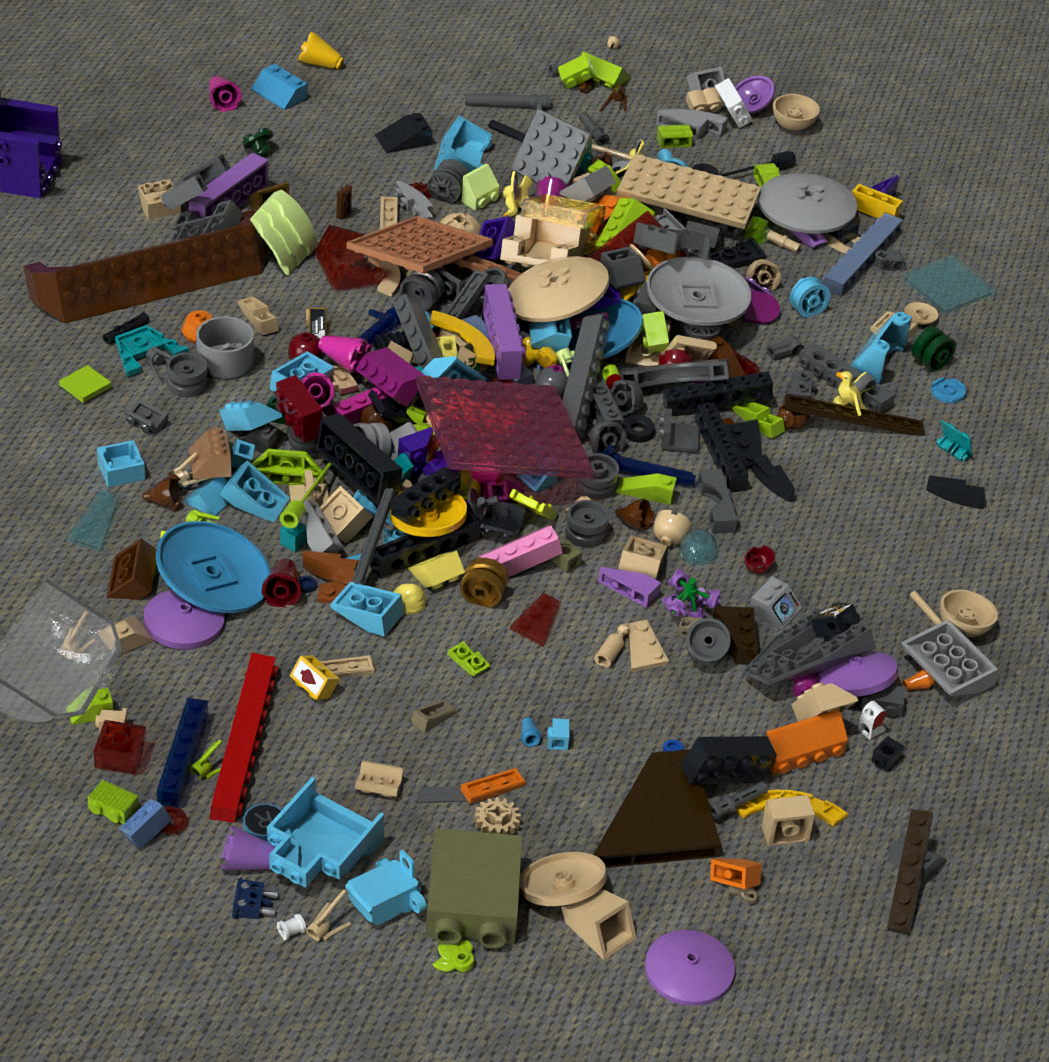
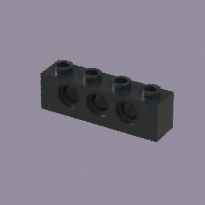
M445 466L391 498V515L409 524L461 492V475Z

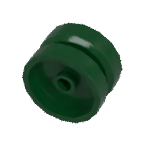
M931 326L916 338L911 354L912 357L934 372L946 366L952 359L956 351V341L945 335L936 326Z

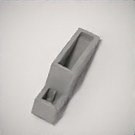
M687 109L659 110L656 118V124L660 126L690 125L693 138L699 139L706 131L721 136L726 131L728 118L717 114Z

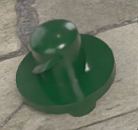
M262 128L255 135L249 134L244 136L243 147H253L257 155L261 157L267 156L271 152L268 140L274 136L273 131Z

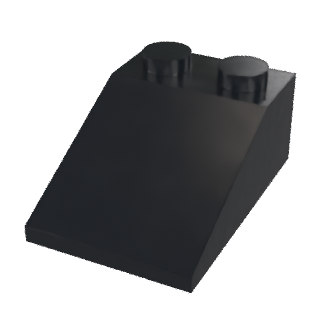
M413 113L402 117L376 133L375 137L387 154L432 145L433 130L421 113Z

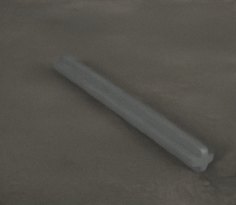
M392 488L384 490L352 578L355 584L364 583L391 507L390 499L395 496L394 489Z

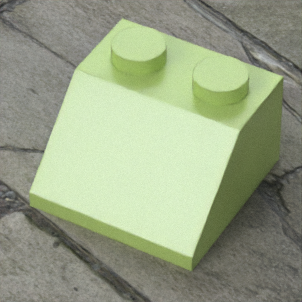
M487 163L463 176L461 202L475 211L484 208L492 201L495 202L499 198L500 186Z

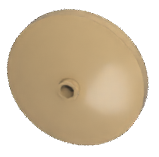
M563 852L541 858L525 868L520 875V891L526 900L538 905L562 906L573 904L591 897L604 886L607 880L606 867L600 858L588 853Z

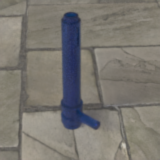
M391 307L385 313L370 309L368 315L379 320L357 338L365 339L371 345L376 335L382 336L388 330H392L400 323L395 307Z
M612 445L607 446V451H598V453L608 455L616 460L619 465V471L640 476L663 474L676 477V484L688 487L690 485L694 486L696 475L693 472L623 457L621 454L614 453Z

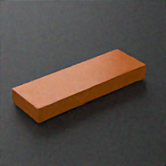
M517 768L461 784L460 790L469 804L521 788L526 785V781Z

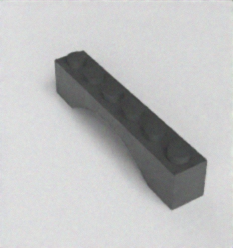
M729 358L623 368L619 373L621 380H631L640 387L672 382L729 379L730 367Z

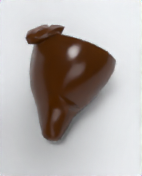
M169 472L168 478L161 480L151 489L144 492L142 498L160 506L173 508L175 512L184 504L181 503V492L178 482L181 479L176 474Z
M644 498L638 499L624 508L615 510L618 518L626 525L635 529L645 530L655 521V513L651 510L649 501Z

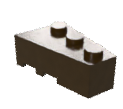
M714 606L713 619L722 622L730 633L729 653L734 663L749 665L758 653L754 607Z

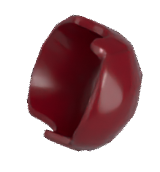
M763 545L760 548L753 546L745 554L744 563L747 569L755 574H765L773 567L775 560L774 551L767 545Z

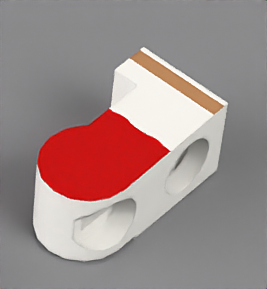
M875 701L869 702L862 711L858 730L869 740L881 735L886 729L883 726V721L886 718L887 712Z

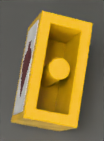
M313 655L300 656L290 674V677L296 681V685L304 688L309 693V696L315 700L328 699L340 680L339 677Z

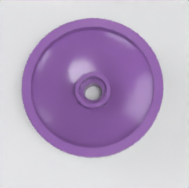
M752 76L735 86L749 114L764 109L775 95L773 82L765 76Z

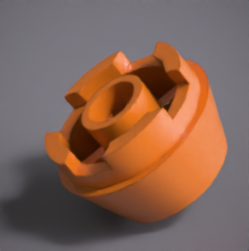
M202 310L189 313L182 326V333L185 339L196 344V331L198 327L206 320L213 318L212 315Z

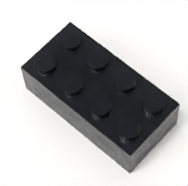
M767 736L698 737L681 763V767L690 784L758 783L762 780L777 754Z

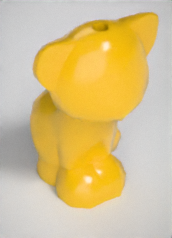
M530 337L523 339L522 347H525V358H522V361L526 367L531 366L536 361L543 368L558 364V358L553 348L531 347Z

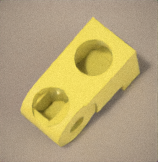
M455 335L436 338L443 357H457Z

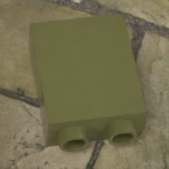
M435 828L425 938H435L437 942L444 945H453L465 939L467 941L480 942L481 945L490 949L500 948L505 944L514 945L518 913L522 835Z

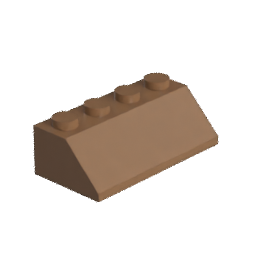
M215 427L207 430L189 448L190 456L195 452L198 453L191 461L193 479L231 477V454L226 429Z

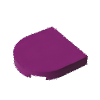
M751 290L750 305L744 313L743 321L755 324H769L777 319L780 312L778 301L768 293Z

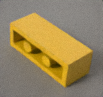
M858 184L852 190V194L857 201V211L875 218L881 217L884 213L897 218L900 217L903 200Z

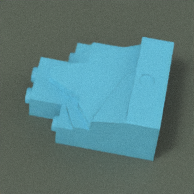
M311 777L267 826V841L275 846L274 850L269 854L270 869L305 888L321 870L326 875L340 880L363 855L370 857L384 841V814L380 812L373 822L317 793L316 778Z

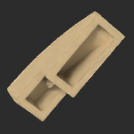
M253 296L237 301L242 312L259 333L266 335L279 331L277 317L269 313L268 305Z

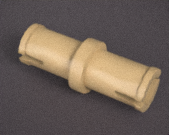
M772 230L769 231L766 240L794 253H797L801 245L789 239L788 236H782Z

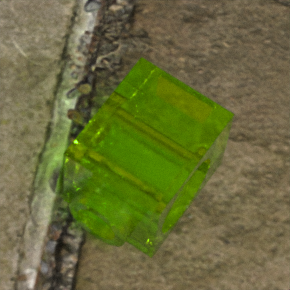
M753 216L747 224L745 240L753 237L758 244H761L766 237L768 221Z

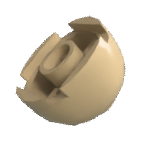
M759 259L750 264L746 277L754 279L759 286L767 284V289L775 290L780 283L781 273L775 263L767 259Z
M661 510L658 512L653 524L655 536L663 545H680L689 537L692 530V522L683 514H671L672 510Z

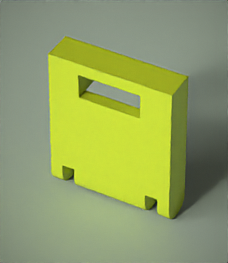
M515 489L510 493V498L519 505L526 506L527 509L552 521L556 519L558 513L552 509V505L545 503L540 505L539 502L534 500L535 497L532 495L528 498Z

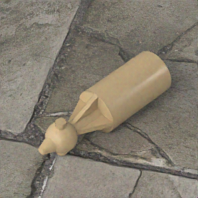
M629 623L621 624L616 633L608 636L594 657L597 664L606 668L610 667L624 646L623 636L629 633Z

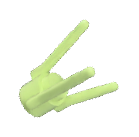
M564 348L556 352L559 365L564 368L565 374L569 376L567 364L572 362L575 351L570 352L569 348Z

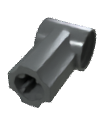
M791 334L786 336L782 342L768 345L766 351L771 359L787 355L794 357L793 355L800 354L804 346Z

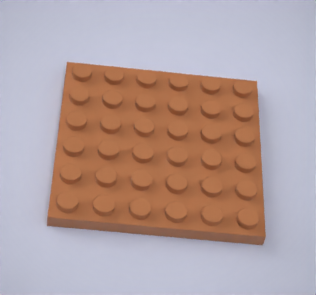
M419 216L409 218L347 242V249L353 250L354 253L375 257L380 261H387L395 266L400 265L407 270H415L420 274H426L432 269H438L442 265L451 264L452 261L461 260L467 255H473L477 251H483L487 247L493 246L492 238Z

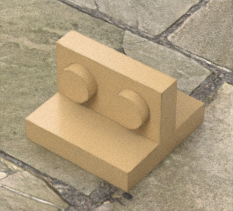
M304 470V485H289L290 502L293 500L301 501L316 481V478H313L312 470ZM327 483L317 484L306 500L316 502L321 506L329 498Z

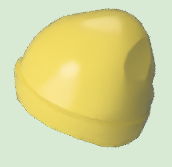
M402 584L393 591L402 595L404 614H417L425 609V595L417 585Z

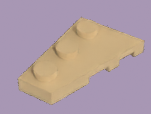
M648 620L629 623L631 672L668 665L669 660Z

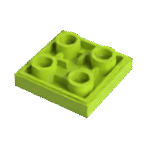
M89 365L59 380V385L82 403L112 387L108 379Z

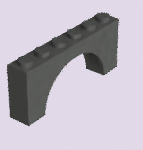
M223 153L189 171L161 195L164 206L168 207L170 211L208 189L206 185L208 182L231 168Z

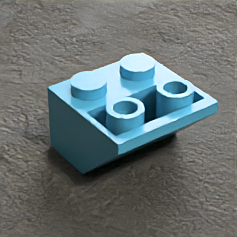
M569 318L551 322H532L529 324L531 347L538 349L550 347L553 348L555 353L568 348L572 338Z

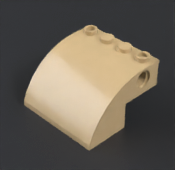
M533 212L516 215L514 236L504 238L502 241L500 260H506L505 263L516 264L518 262L522 263L521 266L532 267V265L536 266L556 258L581 257L589 236L591 222Z

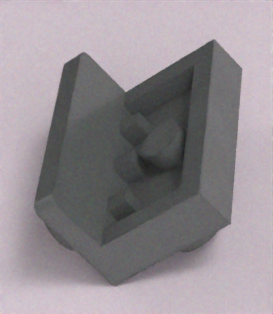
M138 399L131 410L126 408L123 410L126 415L125 419L132 425L139 424L140 428L147 433L150 431L155 434L158 433L169 419L166 413L141 399Z

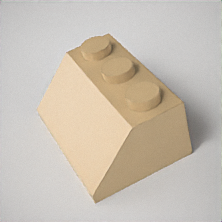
M821 682L811 686V689L804 691V694L798 696L797 701L791 705L797 721H802L837 709L843 712L856 703L858 699L856 696L832 683L824 685Z

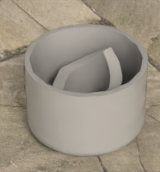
M221 316L206 320L198 327L196 331V354L206 360L208 376L216 379H234L246 374L251 369L254 361V332L248 323L235 317Z

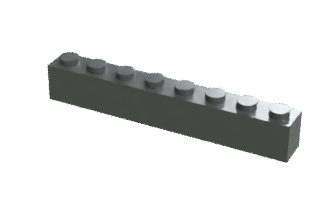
M603 314L583 317L555 428L561 438L565 436L570 440L583 438L587 417L590 414V405L593 401L594 388L597 385L596 380L600 372L604 348L607 344V335L610 331V324Z

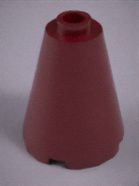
M290 559L278 561L262 584L261 593L269 605L287 608L285 605H295L300 599L301 585L296 564Z

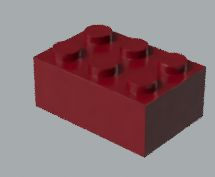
M297 375L276 382V409L283 415L286 424L292 427L295 436L300 438L304 444L317 439L320 420L323 417L322 408Z

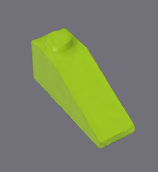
M663 474L620 478L616 493L671 505L677 478Z

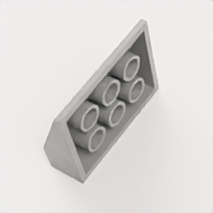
M948 619L901 642V646L950 696L978 694L996 685L998 668Z

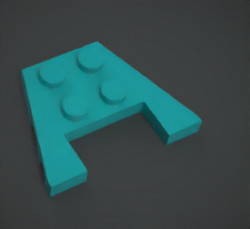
M148 325L115 336V343L127 377L142 372V366L136 360L145 357L147 351L153 346L160 350L166 349L172 356L178 353H189L187 346L184 345L182 347L178 345L176 340L165 338L163 333Z

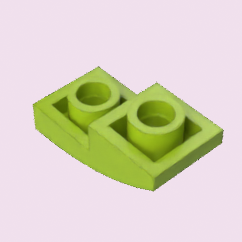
M464 641L447 652L448 656L474 677L491 666L478 651L474 653Z

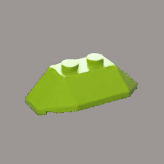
M267 449L252 463L255 468L274 484L304 485V470H312L313 478L316 479L322 473V469L307 452ZM324 476L318 484H324Z

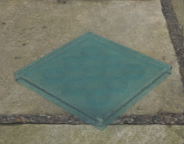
M953 255L901 274L903 281L944 315L996 294V290Z

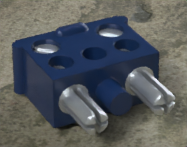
M240 877L237 881L232 918L259 919V914L274 916L276 910L275 908H268L270 907L271 899L267 898L277 899L278 891L263 889L264 882L243 880Z

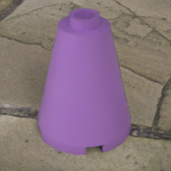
M230 826L229 830H232L233 833L226 837L222 858H225L226 863L225 865L221 864V869L272 870L269 864V854L274 850L275 846L235 826Z

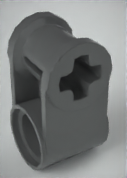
M876 251V259L872 264L874 270L881 272L903 271L906 268V262L900 251Z

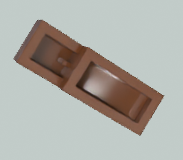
M302 552L303 568L309 573L339 583L349 584V582H354L352 578L358 565V560L343 559L341 554Z

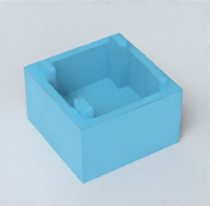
M134 440L97 448L98 465L108 487L145 480V464Z

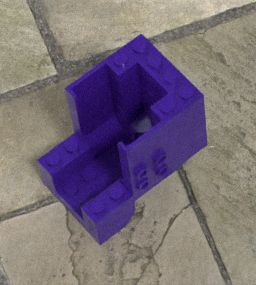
M0 90V192L41 199L42 195L47 193L48 184H52L53 175H57L58 166H61L63 163L58 107L1 98Z

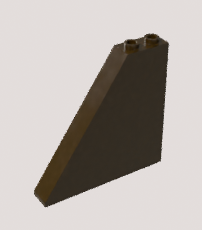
M690 749L660 751L650 754L594 852V856L600 858L606 868L719 857L721 843L704 786L702 784H690L681 767V763Z

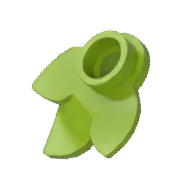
M462 939L457 944L438 945L441 958L433 963L437 970L449 972L457 969L460 972H467L472 969L475 959L472 954L473 946L469 941Z

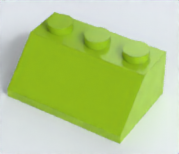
M582 52L581 56L586 54L593 65L596 76L591 79L592 81L599 84L604 82L606 87L613 89L619 84L623 85L631 78L622 67Z

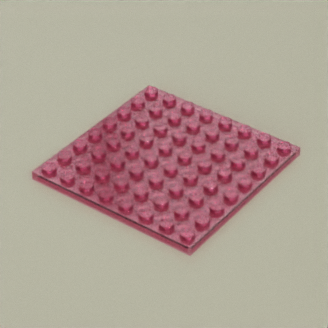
M417 376L416 385L449 469L593 479L595 472L556 387L550 385L537 386L534 384L502 383L499 381H474L463 378L450 379L447 377Z

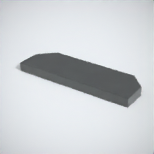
M460 786L424 787L418 792V803L468 802L461 792Z

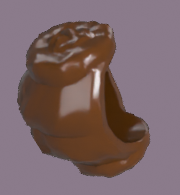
M784 403L779 407L777 417L784 419L785 428L796 430L802 428L809 421L810 415L785 410Z
M374 404L364 408L361 413L360 423L381 422L388 428L389 433L392 432V422L384 420L378 414V409Z

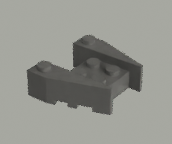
M232 200L218 203L211 216L199 218L193 210L180 213L174 224L173 229L175 233L172 234V239L176 241L236 226L240 223L243 213Z
M637 222L633 243L638 244L639 248L642 249L652 248L675 254L676 250L684 251V255H695L708 259L712 239L696 231L683 229L681 231Z

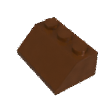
M140 538L114 556L107 598L140 600L150 595L153 590L152 585L156 568V549Z

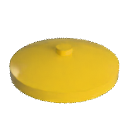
M457 493L409 524L392 516L391 507L389 516L393 525L407 534L434 537L445 535L458 529L466 520L467 505L464 498Z

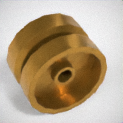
M486 557L476 558L470 562L460 583V592L469 603L491 608L497 605L503 596L504 589L508 583V572L501 563L494 559Z

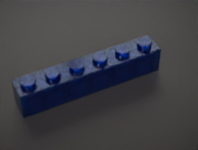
M187 697L157 787V802L163 807L179 808L190 774V766L193 765L207 722L208 700Z

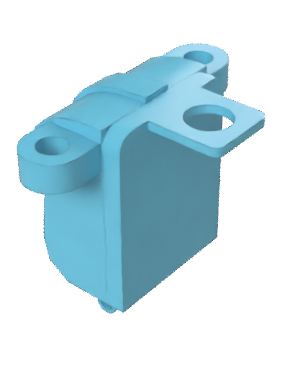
M400 850V862L397 860L389 861L384 858L376 862V868L349 880L345 885V888L348 890V897L353 905L369 922L375 925L383 924L400 913L412 910L420 913L427 909L426 901L420 894L421 888L418 886V881L414 878V861L404 850ZM404 858L407 860L409 868L406 866Z

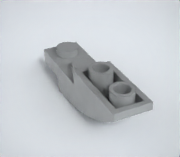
M396 181L394 196L399 198L401 207H404L407 212L412 211L414 216L417 215L433 221V205L412 186Z

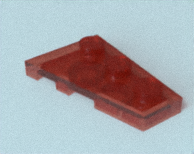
M542 593L511 624L510 630L543 647L560 601Z

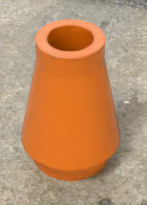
M924 669L903 680V686L907 687V692L929 689L934 685V679Z

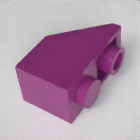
M495 481L487 482L483 485L485 499L497 496L501 501L511 502L514 501L510 498V493L513 489L518 490L522 494L521 482Z

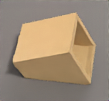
M602 888L585 900L561 906L565 923L603 960L637 939L629 902Z

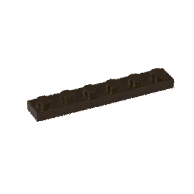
M911 809L887 926L889 931L910 934L933 812Z

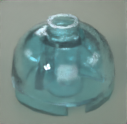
M689 531L679 544V555L687 563L706 565V563L714 561L717 555V542L707 531Z

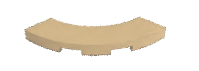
M368 257V261L378 267L383 274L382 282L377 287V291L392 297L399 288V267L387 261H380L375 257Z

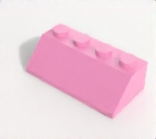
M545 526L481 554L477 558L486 557L496 560L506 568L510 577L563 554L559 538L552 526Z

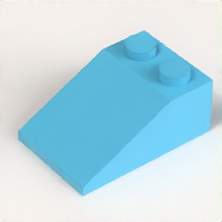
M306 351L272 371L270 390L275 392L276 382L297 375L300 381L306 375L313 372H319L329 377L335 367Z
M246 461L234 471L220 493L234 507L273 522L276 521L290 498L249 461Z
M349 582L330 604L333 610L365 631L385 636L404 614L401 594L355 584L354 582Z

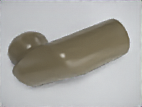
M728 885L729 895H738L750 904L757 902L758 894L752 887L742 889Z

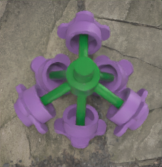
M677 569L673 577L669 579L668 584L676 587L677 591L683 589L684 591L679 596L676 594H671L669 597L665 596L663 602L665 607L675 616L687 615V617L703 618L706 616V613L702 611V608L696 606L707 604L708 608H714V606L719 604L721 595H719L720 590L709 589L706 594L704 588H698L695 578H690L681 569ZM686 599H689L688 605L692 608L686 612L687 606L684 602Z

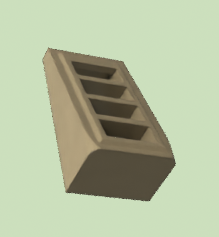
M443 699L415 709L411 721L425 733L455 715L457 710ZM442 706H444L445 708H443V709L446 710V711H442V710L439 709V708L442 707Z

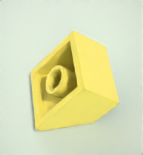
M457 551L440 554L408 567L425 588L432 587V590L443 586L442 582L446 580L450 583L460 579L459 575L465 573Z

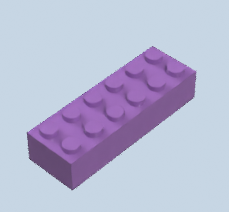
M251 153L209 183L206 191L188 201L189 211L193 210L199 218L211 216L218 203L232 200L239 208L250 200L251 194L268 187V160L255 153Z
M506 284L485 285L483 316L489 341L495 353L494 363L498 380L520 379V374L524 371L522 358H525V347H522L519 324H516L517 316L516 313H513L514 303L511 302V291H508Z

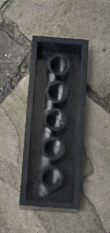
M341 414L321 417L316 450L378 506L386 488L394 489L396 496L400 490L403 468Z

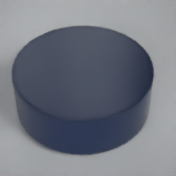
M302 576L299 578L301 592L310 593L316 589V580L313 577Z

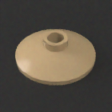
M630 244L629 247L640 256L642 267L652 271L653 266L633 244Z
M914 302L904 308V313L912 316L911 321L917 324H931L938 319L937 310L926 303Z

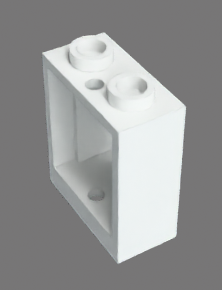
M729 78L715 86L738 127H743L753 121Z

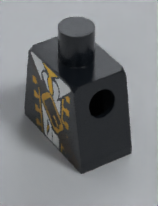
M835 602L812 618L811 623L817 637L842 634L852 625L859 624L860 615L856 612L853 604Z

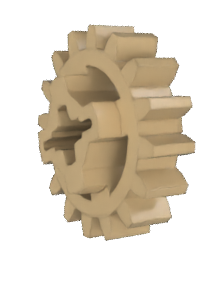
M498 797L495 798V801L488 798L487 803L480 802V807H476L474 815L476 829L481 828V832L510 833L514 835L515 829H519L521 821L519 808H514V802L508 804L507 799L499 801Z

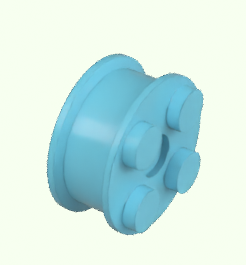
M806 277L801 278L793 287L789 300L791 306L798 310L800 315L810 317L818 315L826 309L830 302L831 294L828 287L823 285L818 278Z

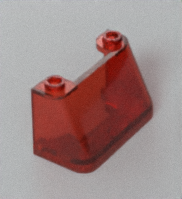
M329 225L316 247V257L331 287L336 290H345L375 285L381 282L384 277L381 267L370 269L362 253H354L353 250L347 249L348 241L364 236V234Z

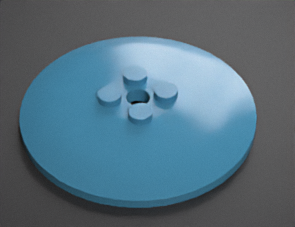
M621 299L618 304L581 312L569 317V319L602 312L608 313L610 331L607 335L603 359L613 356L628 347L642 330V314L639 308L629 301ZM581 328L571 330L572 338L568 346L570 352L575 351Z
M184 522L167 530L161 537L156 549V564L164 581L176 594L195 606L219 613H238L257 606L265 598L262 596L261 591L262 584L270 573L268 563L261 551L249 539L233 529L212 522Z

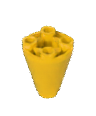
M314 32L309 34L307 42H303L301 46L303 52H301L298 58L303 63L330 69L336 68L338 70L344 61V58Z

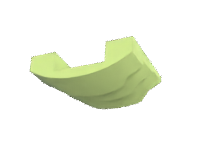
M283 190L274 192L250 218L258 233H260L261 237L273 251L278 264L286 275H290L296 266L300 265L306 256H309L317 247V238L311 221L301 206Z

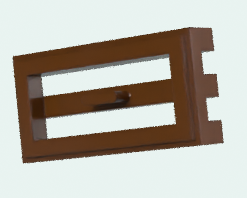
M348 184L345 185V188H341V191H337L336 218L340 220L351 214L352 186Z

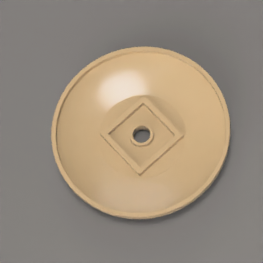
M570 256L540 263L518 276L508 288V291H511V302L514 303L513 313H516L518 318L531 322H551L569 318L597 303L607 291L610 278L606 267L592 258Z

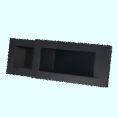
M767 455L753 457L751 471L756 478L771 492L788 502H793L795 488L781 465L773 466Z
M929 476L926 486L928 492L955 504L982 509L985 499V487L966 485V480L937 476Z

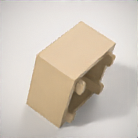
M341 486L320 506L337 537L345 544L373 517Z

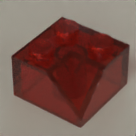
M105 720L93 750L94 768L136 774L142 759L146 726Z

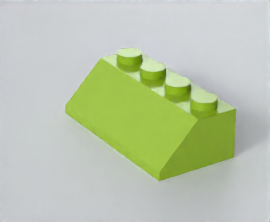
M620 198L595 245L599 257L601 258L603 252L629 247L630 244H633L638 249L639 245L633 243L637 222L651 224L656 215L655 212L636 199Z

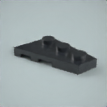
M371 389L368 396L378 409V414L385 419L388 417L397 425H404L408 422H411L413 425L416 424L408 416L405 409L401 407L398 409L387 398L384 400L380 399L377 392Z

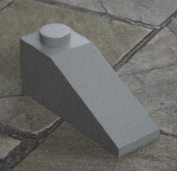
M310 500L304 501L306 507L307 542L311 551L338 553L343 548V545L319 504Z

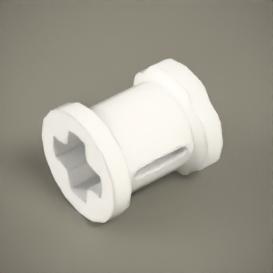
M298 913L292 919L285 922L282 920L277 922V929L282 938L288 940L289 936L299 932L301 934L306 932V924Z

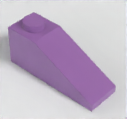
M606 567L600 568L598 582L646 608L660 595L661 582L646 574Z

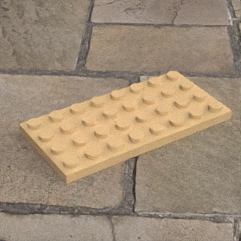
M634 154L616 195L628 196L643 203L745 229L760 194L761 187L725 178L721 175L695 170L690 167H683L675 163H668L659 159L645 157L644 155Z

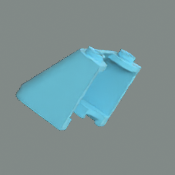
M459 115L442 140L434 171L442 161L447 159L459 161L468 169L469 173L483 165L481 164L483 152L485 149L488 150L492 144V141H490L492 134Z
M904 312L893 314L869 338L850 366L861 373H869L880 384L883 380L882 373L886 354H891L895 350L903 352L906 348L912 316Z

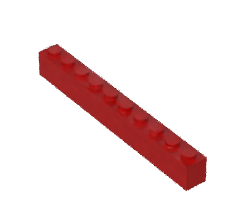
M251 653L211 803L210 820L235 823L236 817L242 814L243 803H240V801L245 800L247 794V787H244V785L250 782L251 772L248 770L254 767L255 756H252L253 752L257 753L259 741L256 738H261L263 725H260V723H265L267 710H264V707H269L271 695H268V692H273L274 680H272V677L276 678L278 666H275L276 657Z

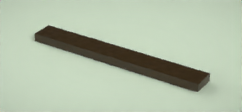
M786 394L784 397L785 410L914 436H924L925 434L922 420L861 409L862 415L858 416L856 407Z

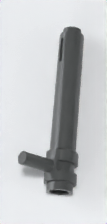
M537 94L465 95V105L540 109L543 111L551 108V96H547V94H542V96Z

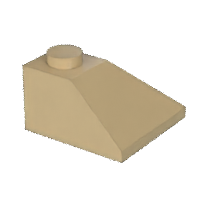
M134 615L98 630L117 656L154 641Z

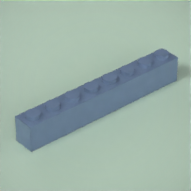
M888 213L878 217L875 224L871 225L868 231L862 234L861 239L856 241L851 249L847 250L846 255L841 257L836 265L832 266L828 274L824 275L822 279L823 285L827 286L831 293L842 296L876 259V251L884 250L900 233L903 220Z

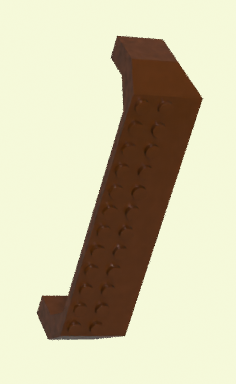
M250 210L242 212L243 216L240 223L233 227L70 267H47L41 262L24 265L23 269L30 300L60 321L68 323L261 274L269 248L266 241L251 222L250 218L256 212Z

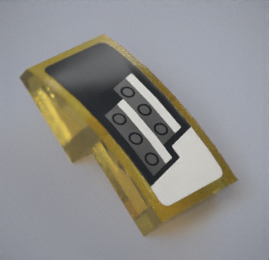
M308 308V333L317 335L320 339L322 336H326V308Z

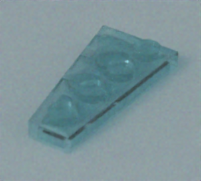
M100 489L65 537L66 542L101 552L118 501V495Z

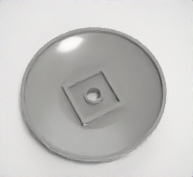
M789 173L774 177L762 186L758 196L759 207L768 219L781 227L802 233L820 234L837 231L850 224L857 212L856 198L847 187L831 178L811 173Z
M693 256L668 259L655 266L647 279V293L653 304L659 310L664 311L666 315L689 324L714 326L732 322L747 311L751 301V290L746 280L731 267L712 259Z

